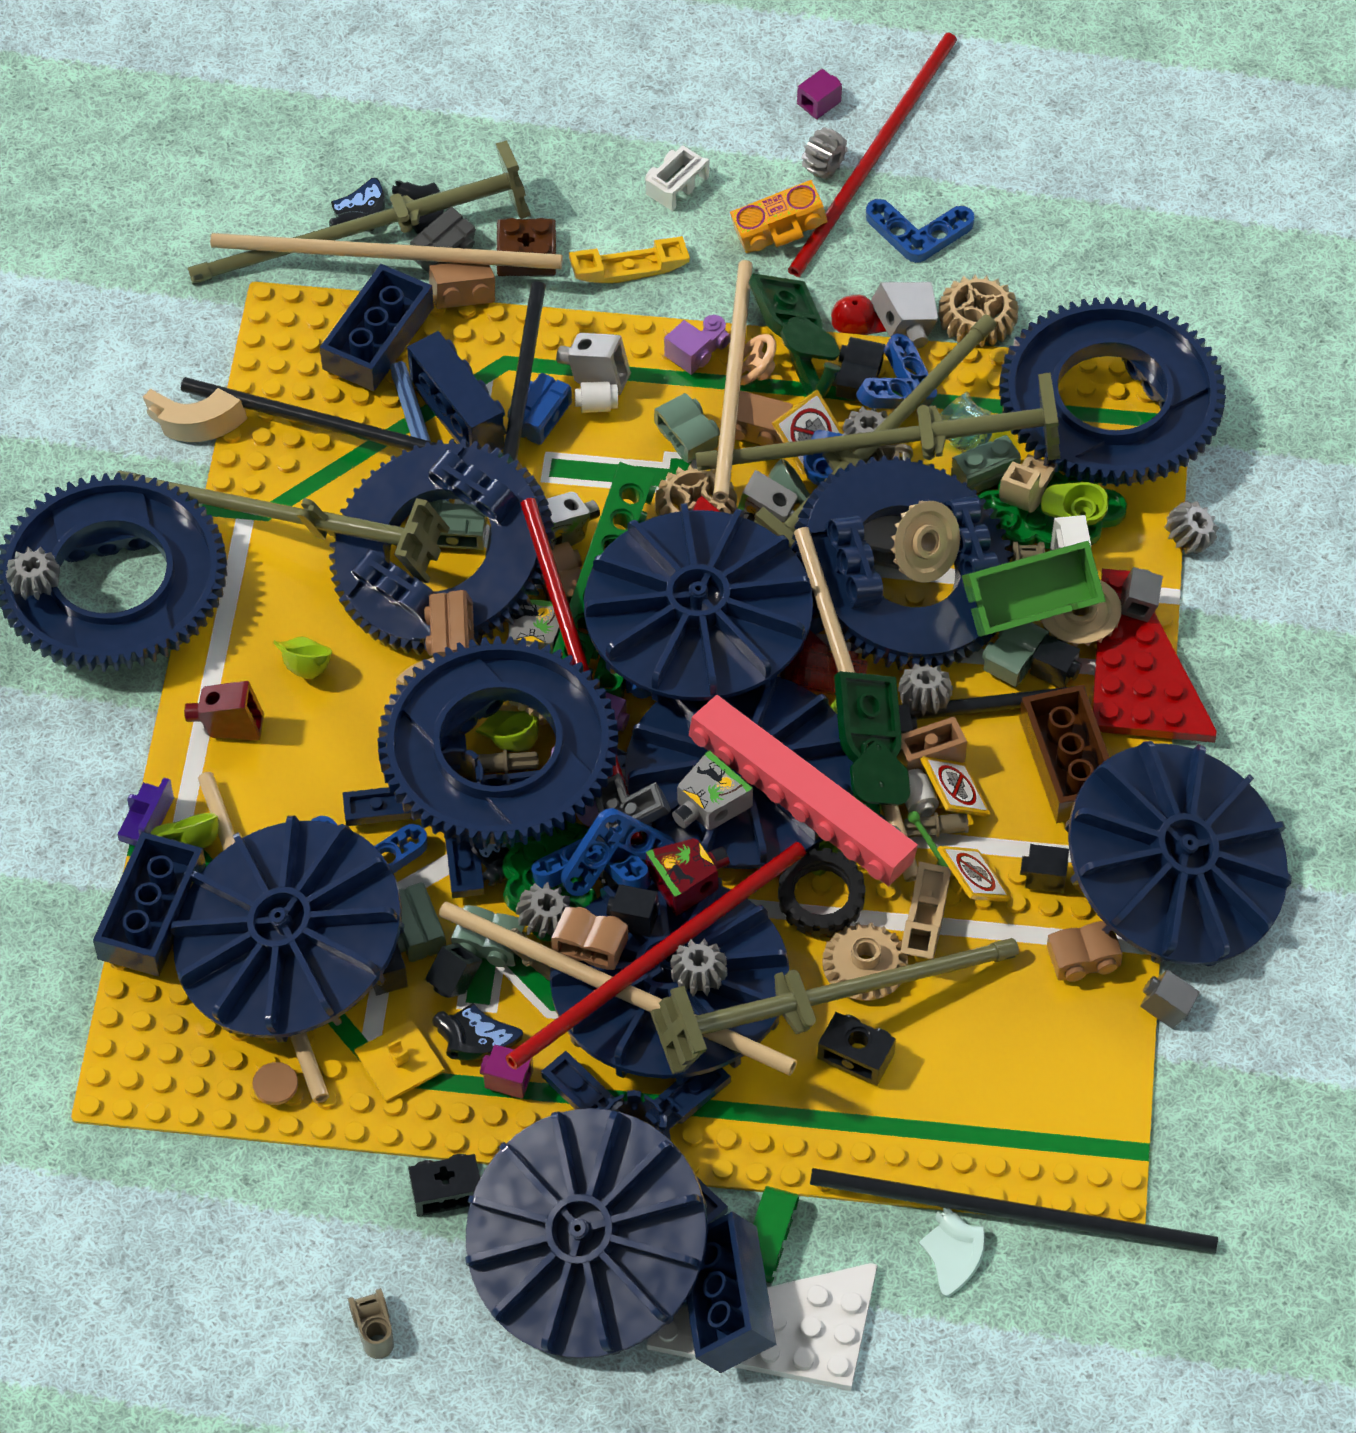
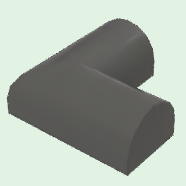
M619 773L608 778L607 788L602 787V796L600 798L594 797L599 814L605 809L614 808L647 825L671 813L669 803L656 782L629 796ZM616 821L614 823L608 822L606 824V827L608 829L610 827L616 828L618 826V823Z

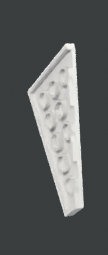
M869 1263L767 1287L777 1345L734 1367L851 1391L877 1264ZM684 1306L675 1314L674 1320L669 1325L666 1324L657 1333L648 1338L647 1350L696 1359L688 1306Z

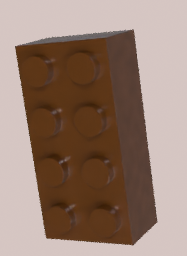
M1084 685L1022 697L1019 719L1056 824L1070 819L1072 806L1083 783L1097 767L1110 758Z

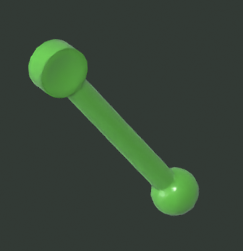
M917 811L909 812L908 821L915 824L938 859L937 865L948 867L938 852L936 844L922 825L920 814Z

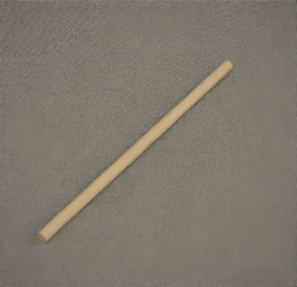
M212 233L210 239L211 248L545 269H562L563 256L560 254Z
M748 260L740 261L737 271L713 499L718 503H725L729 499L751 288L748 282L752 276L753 264Z
M808 527L799 528L794 531V535L807 576L810 579L811 588L838 672L855 673ZM881 805L885 820L891 825L897 826L908 837L899 807ZM915 858L913 864L903 872L905 882L916 880L918 867Z
M204 772L199 775L198 780L210 813H215L218 816V836L222 848L225 850L236 842L233 837L235 833L214 774L212 772ZM307 1033L290 1036L313 1102L321 1103L329 1098V1094Z
M447 901L440 908V917L593 987L598 988L612 978V976ZM632 985L615 996L648 1012L660 1008L659 1002L662 1000ZM729 1029L702 1035L789 1076L795 1070L797 1060Z

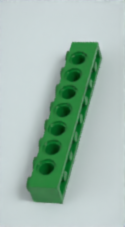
M619 462L569 604L576 629L584 628L587 630L584 616V595L595 557L601 555L617 537L628 530L627 524L630 521L636 520L638 523L646 520L648 513L642 511L644 504L651 505L657 488L651 485L655 475L651 472ZM623 499H629L634 504L626 503ZM615 524L621 525V526H623L625 529H624V530L618 529V528L615 527L614 525H615ZM577 629L589 666L590 660H597L599 653L593 645L589 634L581 633ZM560 631L552 654L561 649L564 659L568 656Z

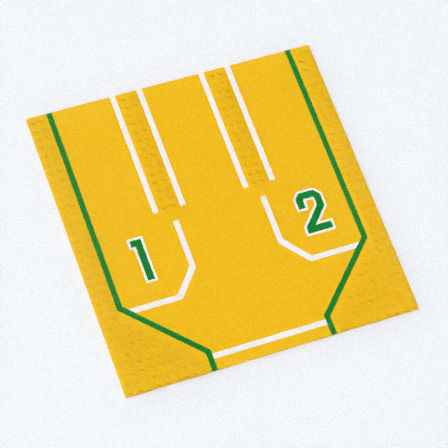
M251 282L249 284L227 388L411 436L391 375V369L375 391H371L322 369L320 346L360 291L266 282ZM434 303L433 310L407 346L437 331L441 333L445 340H451L460 359H465L471 366L477 380L481 379L485 383L490 397L494 401L498 400L505 411L503 424L507 431L509 419L507 415L512 401L527 305L486 303L437 309ZM542 307L530 381L534 382L539 374L544 373L553 377L556 381L558 379L569 384L572 391V403L542 444L537 445L527 440L526 437H521L517 460L523 468L526 467L531 476H534L538 485L543 490L546 499L568 492H575L583 503L591 500L595 501L599 507L600 516L619 462L655 474L651 485L657 487L656 490H659L660 481L666 480L668 472L676 475L678 467L686 471L690 464L694 469H698L696 459L689 463L685 462L676 452L672 443L660 432L654 422V409L686 393L691 399H696L700 403L703 415L708 420L712 419L720 431L730 342L724 349L717 348L713 351L710 361L704 367H699L693 374H689L664 356V337L683 320L702 331L703 321ZM726 323L725 329L731 335L732 323ZM747 325L745 344L762 334H769L775 339L776 352L773 358L775 368L765 380L755 379L751 383L740 385V390L793 404L794 407L807 396L783 339L776 335L768 326ZM827 332L834 337L839 350H841L842 345H848L850 337L885 345L891 338ZM579 333L621 335L631 374L621 395H618V408L611 409V412L582 413L581 407H575V389H580V384L574 380L570 365L557 363L556 355L558 348L561 345L571 347ZM928 341L924 347L917 348L928 373L958 343ZM767 343L762 348L764 354L767 351ZM977 345L936 388L937 396L930 406H936L943 421L1002 413L1003 406H1000L999 382L1005 354H1008V347L985 345L980 347ZM406 346L395 363L399 361L406 363L410 375L408 349ZM884 354L879 378H897L886 354ZM839 356L833 361L815 358L811 360L819 379L825 369L824 363H834L840 366V368L842 366V363L838 362ZM1103 356L1082 361L1068 370L1058 385L1060 397L1066 408L1081 421L1101 429L1125 430L1134 428L1150 421L1161 410L1159 401H1153L1146 395L1141 381L1135 380L1129 375L1121 357ZM906 368L909 372L915 374L911 369ZM746 370L741 376L747 375L750 372ZM834 386L830 387L824 399L842 431L845 419H849L851 410L859 412L862 406L866 410L872 409L859 401L836 397V387ZM414 388L430 440L435 443L438 440H442L444 444H448L450 439L454 438ZM892 390L896 395L902 397L901 394ZM244 408L248 419L233 431L216 438L205 489L304 509L301 505L304 498L314 501L324 512L342 515L340 510L347 508L348 503L346 499L354 496L353 489L361 487V480L363 478L367 480L371 476V470L377 471L381 468L380 463L384 462L386 464L391 461V456L398 457L402 455V449ZM876 408L878 413L886 411L888 416L895 410ZM917 409L898 428L919 426ZM1011 431L946 439L942 456L936 457L935 454L932 460H926L923 457L921 441L899 443L906 444L912 448L913 457L911 462L917 463L918 460H922L923 464L930 466L932 463L935 469L940 471L945 469L946 474L950 476L951 468H953L952 457L987 442H993L1004 435L1010 438L1020 453L1021 465L1028 454L1034 456L1035 450L1026 452V443L1019 444L1017 442L1018 434L1012 435ZM745 440L734 441V449L761 446ZM792 457L782 458V460H786L793 466L808 492L812 494L813 490L817 489L818 486L809 480L806 473L802 474ZM781 459L732 465L730 482H732L734 491L737 494V508L742 493L754 471L757 470L769 477L771 469ZM1179 466L1177 473L1171 471L1166 478L1160 476L1156 478L1155 482L1147 480L1142 485L1137 482L1132 483L1131 486L1119 484V487H1115L1114 484L1102 486V483H1098L1103 489H1110L1120 493L1126 500L1127 508L1123 521L1114 527L1102 528L1100 539L1091 546L1100 580L1102 568L1131 571L1133 567L1163 576L1159 605L1155 610V614L1176 654L1183 548H1176L1175 541L1168 539L1170 532L1164 527L1167 524L1166 517L1169 513L1185 502L1187 467ZM998 485L981 491L976 495L978 496L985 491L998 490ZM655 494L651 505L644 504L642 511L648 513L646 520L658 516L655 512ZM449 499L450 503L464 504L459 499ZM623 499L626 503L634 504L629 499ZM202 504V507L206 508L207 515H212L213 523L218 525L219 533L222 534L228 574L225 577L226 587H222L224 595L218 598L219 607L213 608V617H206L207 626H200L198 628L199 634L197 636L192 634L189 637L190 642L188 644L183 642L179 645L180 650L176 651L173 649L170 652L143 778L144 783L159 787L164 777L171 780L174 799L161 825L177 822L198 814L210 813L198 780L199 775L204 772H212L214 774L234 833L239 832L242 837L268 826L285 823L287 816L293 815L299 821H311L317 816H328L337 825H346L342 792L389 787L388 783L384 781L383 772H381L377 738H379L378 728L381 726L380 718L382 715H385L384 707L390 701L389 696L397 694L396 679L409 667L424 659L433 658V656H429L425 648L421 655H417L413 648L409 653H405L401 646L398 650H394L390 644L384 646L379 638L375 641L369 633L366 634L361 629L360 625H356L340 603V597L334 590L336 586L331 580L334 575L329 568L333 565L329 555L333 554L334 551L331 549L330 543L336 542L333 536L327 533L326 538L323 540L315 537L302 524ZM795 504L793 510L795 511L800 506V504ZM409 516L403 521L400 527L405 528ZM600 516L589 521L585 538L571 546L573 550H578L582 567ZM488 517L484 550L439 547L441 552L438 560H430L426 569V573L430 577L429 583L424 584L433 591L446 590L461 584L478 570L486 556L491 526ZM615 524V525H614V526L617 527L618 529H622V530L625 529V528H624L623 526H621V525H618V524ZM391 545L390 561L413 578L412 574L394 555L397 545ZM1009 545L1006 550L1012 552V546ZM954 563L942 577L925 583L908 579L905 574L899 572V569L875 564L873 566L881 576L884 598L907 607H926L939 603L951 594L954 586ZM534 585L539 595H528V598L547 601L543 587L541 585ZM1038 620L1032 622L1044 628L1042 621ZM503 622L505 630L503 633L493 629V639H489L485 634L482 638L486 637L488 642L493 644L495 637L499 636L502 644H505L509 638L508 622ZM577 628L581 633L589 634L586 629ZM824 629L816 634V636L828 646L827 664L794 681V683L805 687L817 696L824 694L829 699V706H831L836 699L834 675L838 673V669ZM997 632L989 642L995 643V641L999 638V632ZM303 636L329 647L332 650V655L327 668L314 679H305L295 675L285 666L282 652L274 644V640L285 642ZM1097 641L1092 642L1089 647L1086 644H1078L1077 648L1080 649L1078 662L1082 663V667L1075 680L1070 679L1066 687L1084 685L1092 708ZM846 643L855 673L896 677L898 692L899 682L904 674V670L909 669L907 663L901 671L898 670L896 662H893L889 668H886L883 658L876 665L873 663L872 654H869L864 660L862 659V649L859 648L854 653H851L852 643ZM984 645L979 652L975 651L970 658L964 657L959 664L954 661L948 668L944 664L941 665L942 672H949L951 685L953 686L950 700L1060 688L1031 675V668L1017 687L984 671L985 660L982 659V654L987 645ZM598 655L597 660L591 659L588 666L594 669L592 673L593 680L600 655ZM240 681L250 682L264 712L261 738L258 741L212 738L208 736L202 722H186L184 716L185 704L199 703L201 689L204 686ZM625 689L623 699L626 700L627 713L630 714L625 730L618 732V749L627 752L635 724L640 722L645 713L657 701L652 700V696L644 699L637 698L632 693H626ZM898 692V703L899 705H902V700L900 699V692ZM509 701L503 702L499 709L519 711L518 706L511 705ZM1020 708L954 715L967 740L966 758L963 763L966 764L991 815L984 817L967 814L968 833L942 834L940 838H936L935 835H930L937 848L939 846L978 849L1011 899L1008 902L970 899L962 891L956 895L950 886V883L956 878L951 871L946 906L934 959L988 946L990 943L1010 938L1016 940L1019 954L1015 955L1014 958L998 962L991 961L903 983L894 992L880 999L857 1000L846 997L811 1006L816 1022L808 1031L800 1034H795L786 1019L781 1015L776 1029L771 1030L760 1044L797 1060L794 1072L789 1076L745 1055L741 1057V1065L733 1068L730 1064L722 1067L731 1076V1082L684 1123L676 1124L669 1130L671 1142L681 1151L695 1175L707 1187L764 1192L766 1186H771L804 1197L943 1210L944 1208L810 1185L812 1168L1145 1224L1157 1018L1140 1007L1146 996L1143 993V989L1147 982L1153 976L1159 977L1160 964L1152 962L1151 955L1133 947L1116 934L1123 956L1121 966L1114 972L1105 975L1088 973L1084 978L1075 982L1057 979L1047 949L1048 935L1063 929L1081 928L1103 920L1089 904L1080 885H1073L1070 878L1075 873L1071 863L1070 852L1064 893L1025 888L1026 876L1020 875L1022 856H1029L1030 844L1069 849L1068 832L1065 830L1066 822L1056 824L1019 719ZM954 716L917 720V727L921 728ZM487 718L478 719L475 727L465 734L467 750L474 751L476 754L503 752L502 749L494 744L491 738L476 732L475 729L487 720ZM549 723L539 724L537 741L531 749L525 751H535L538 753V768L508 771V774L540 770L551 757V750L556 743L555 733ZM1101 732L1109 757L1126 749L1139 746L1146 741H1152L1154 744H1172V739ZM495 772V773H486V774H484V775H489V774H505V772H501V773H497V772ZM905 803L898 806L903 822L904 819L908 818V810ZM937 807L935 810L938 815L959 814V812L946 811L945 808ZM575 813V817H576V822H575V823H578V824H581V825H585V824H583V823L578 819V817H577V815H576V813ZM411 818L348 827L353 832L364 837L373 846H376L408 824H417L421 827L422 824L420 818L415 821ZM430 825L424 828L427 833L428 842L426 851L394 873L399 889H406L408 886L420 882L424 883L444 932L446 945L452 944L451 937L456 927L455 923L439 916L440 908L446 901L462 909L464 905L477 906L495 914H507L519 918V915L512 911L504 901L503 893L508 879L495 886H488L489 880H483L485 895L452 899L444 833L438 832L434 834ZM218 834L214 842L203 849L206 866L224 851ZM923 836L908 837L918 844L915 854L917 867L919 862L937 865L938 859ZM411 837L407 838V842L419 843L418 838L415 840ZM129 844L124 870L135 848L134 845ZM382 853L388 864L396 858L393 853ZM855 862L858 865L857 870L861 871L864 877L865 899L864 907L860 911L858 920L855 923L852 922L850 927L855 926L858 922L861 925H868L872 922L874 926L880 928L885 926L886 930L890 933H896L897 938L902 942L916 880L905 882L902 873L888 887L882 881L873 878L865 868ZM481 863L483 875L487 868ZM721 868L717 871L718 877L722 878V886L733 889L756 872L758 868ZM826 871L821 876H816L809 872L801 877L795 885L794 894L802 908L810 913L825 915L841 909L848 901L849 891L847 884L841 877L833 872ZM782 872L747 899L756 906L763 905L768 911V918L776 927L786 948L789 970L794 969L798 971L805 990L829 985L830 983L823 970L822 959L827 941L829 942L833 936L827 937V934H820V937L811 936L812 933H801L797 930V926L794 924L791 926L786 921V915L782 914L778 899L779 878L783 874ZM599 877L592 887L596 892L597 898L601 896L600 889L603 888ZM533 933L527 934L526 937L552 949L551 942L540 940ZM172 946L159 977L104 961L71 1118L73 1122L79 1124L437 1160L449 1159V1157L456 1154H475L477 1164L489 1165L493 1157L499 1152V1146L503 1142L507 1143L529 1125L551 1116L552 1113L557 1111L575 1110L541 1077V1071L565 1051L580 1063L615 1098L624 1094V1101H627V1092L632 1090L641 1091L642 1102H644V1095L654 1100L676 1082V1078H649L630 1073L621 1078L616 1075L615 1068L592 1057L581 1047H575L571 1042L570 1035L566 1032L533 1057L534 1071L523 1099L486 1089L484 1075L480 1074L483 1058L455 1060L446 1055L448 1042L438 1033V1028L433 1026V1017L440 1011H445L448 1015H455L474 1003L490 1018L515 1026L523 1031L522 1040L510 1047V1049L514 1050L558 1018L552 1000L550 980L546 979L530 965L525 966L520 957H518L515 966L496 967L490 964L487 959L480 958L483 961L466 994L447 998L436 993L433 989L434 986L425 980L438 954L428 955L424 959L409 962L406 952H402L408 987L376 996L374 988H372L360 1002L340 1016L343 1023L336 1026L331 1021L322 1027L306 1032L329 1094V1098L326 1101L314 1103L290 1036H288L287 1042L278 1043L275 1038H258L234 1032L229 1033L208 1019L189 999L178 979ZM869 955L859 956V957H861V958H863V959H870V958H872V957L869 956ZM908 955V965L931 960ZM835 1012L843 1015H852L858 1018L861 1023L874 1029H883L896 1038L895 1054L877 1086L817 1059L818 1042ZM413 1019L441 1062L445 1072L386 1102L355 1054L354 1049ZM859 1043L851 1045L852 1047L857 1049L865 1047L864 1045ZM272 1062H280L290 1066L295 1071L298 1080V1088L295 1095L288 1102L280 1105L263 1103L257 1098L253 1089L255 1073L262 1066ZM951 1209L953 1212H963V1213L980 1214V1213H974V1212H968V1211H962V1210Z

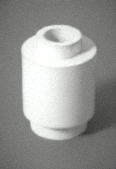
M581 382L580 389H575V407H581L582 413L611 412V409H617V384H610V382Z
M921 769L909 770L910 796L905 802L908 813L917 811L920 817L931 816L939 806V801L930 778Z

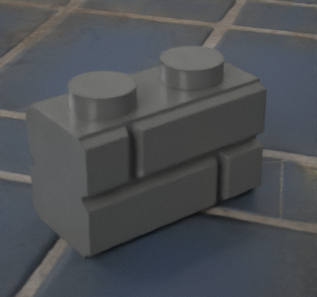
M450 207L411 240L410 245L471 249L475 243L473 239L476 229L466 218L463 219L457 210ZM414 260L428 273L429 265L449 263Z

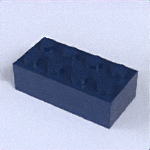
M380 264L320 346L322 369L371 391H375L389 372L391 364L396 362L433 310L432 285Z
M437 331L407 346L410 378L413 387L455 441L460 444L462 439H466L469 446L474 441H478L481 448L485 444H489L493 451L496 448L503 450L505 443L504 435L506 434L503 424L505 411L498 400L494 401L490 397L485 383L481 379L477 380L469 363L465 359H460L452 341L449 339L445 340L441 333Z
M141 832L94 936L93 943L98 960L160 976L174 942V935L170 931L171 923L178 920L188 892L194 883L190 875L193 871L201 873L206 867L203 848Z
M733 1211L707 1224V1245L703 1260L705 1266L700 1271L698 1279L687 1298L695 1358L719 1373L777 1345L757 1227Z

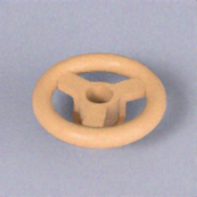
M758 335L745 344L742 373L746 370L750 373L741 376L740 385H746L755 379L765 380L775 368L773 358L776 352V341L771 335ZM767 343V351L764 354L762 348Z

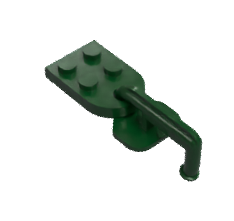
M753 273L748 283L764 321L776 335L783 339L806 396L818 390L822 398L825 399L841 368L834 363L826 362L823 365L825 368L823 374L819 379L811 360L812 358L829 361L836 360L840 350L834 337L822 329V320L805 281Z
M840 671L834 675L838 729L842 749L853 762L850 767L852 791L858 800L880 816L879 804L899 806L905 803L910 796L908 770L896 758L902 745L896 677Z

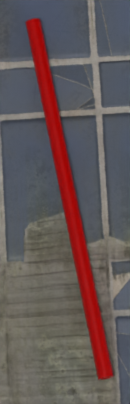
M949 32L944 34L825 212L827 223L813 230L789 266L788 272L796 277L802 275L957 42L955 35Z
M527 498L520 504L568 656H573V665L581 662L583 663V672L588 671V663L536 499ZM616 755V766H613L612 776L619 773L624 781L627 790V786ZM641 831L633 834L630 839L631 844H637L643 840Z
M795 842L522 1043L506 1055L505 1058L508 1065L514 1070L518 1069L677 951L679 945L684 946L690 939L692 940L806 855L803 845Z

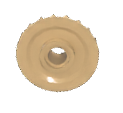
M919 501L916 505H910L907 512L901 513V521L894 524L897 531L895 535L891 536L894 540V547L890 550L895 553L893 562L899 565V572L905 574L908 579L925 583L939 579L953 565L959 551L960 530L956 517L947 506L936 501Z
M1100 580L1105 602L1040 621H1042L1044 629L1048 630L1052 637L1058 638L1063 642L1073 643L1075 647L1078 644H1086L1089 647L1092 642L1098 641L1101 643L1104 637H1111L1113 630L1118 628L1122 612L1120 599L1108 584Z
M858 922L852 927L845 926L839 933L835 932L829 942L827 941L823 952L822 964L827 980L830 984L907 966L908 955L900 953L902 942L899 941L896 933H890L886 930L885 926L881 928L874 926L872 922L868 925H861ZM869 955V956H871L872 958H870V959H863V958H861V957H859V956ZM901 984L850 996L849 998L857 1000L880 999L894 992Z

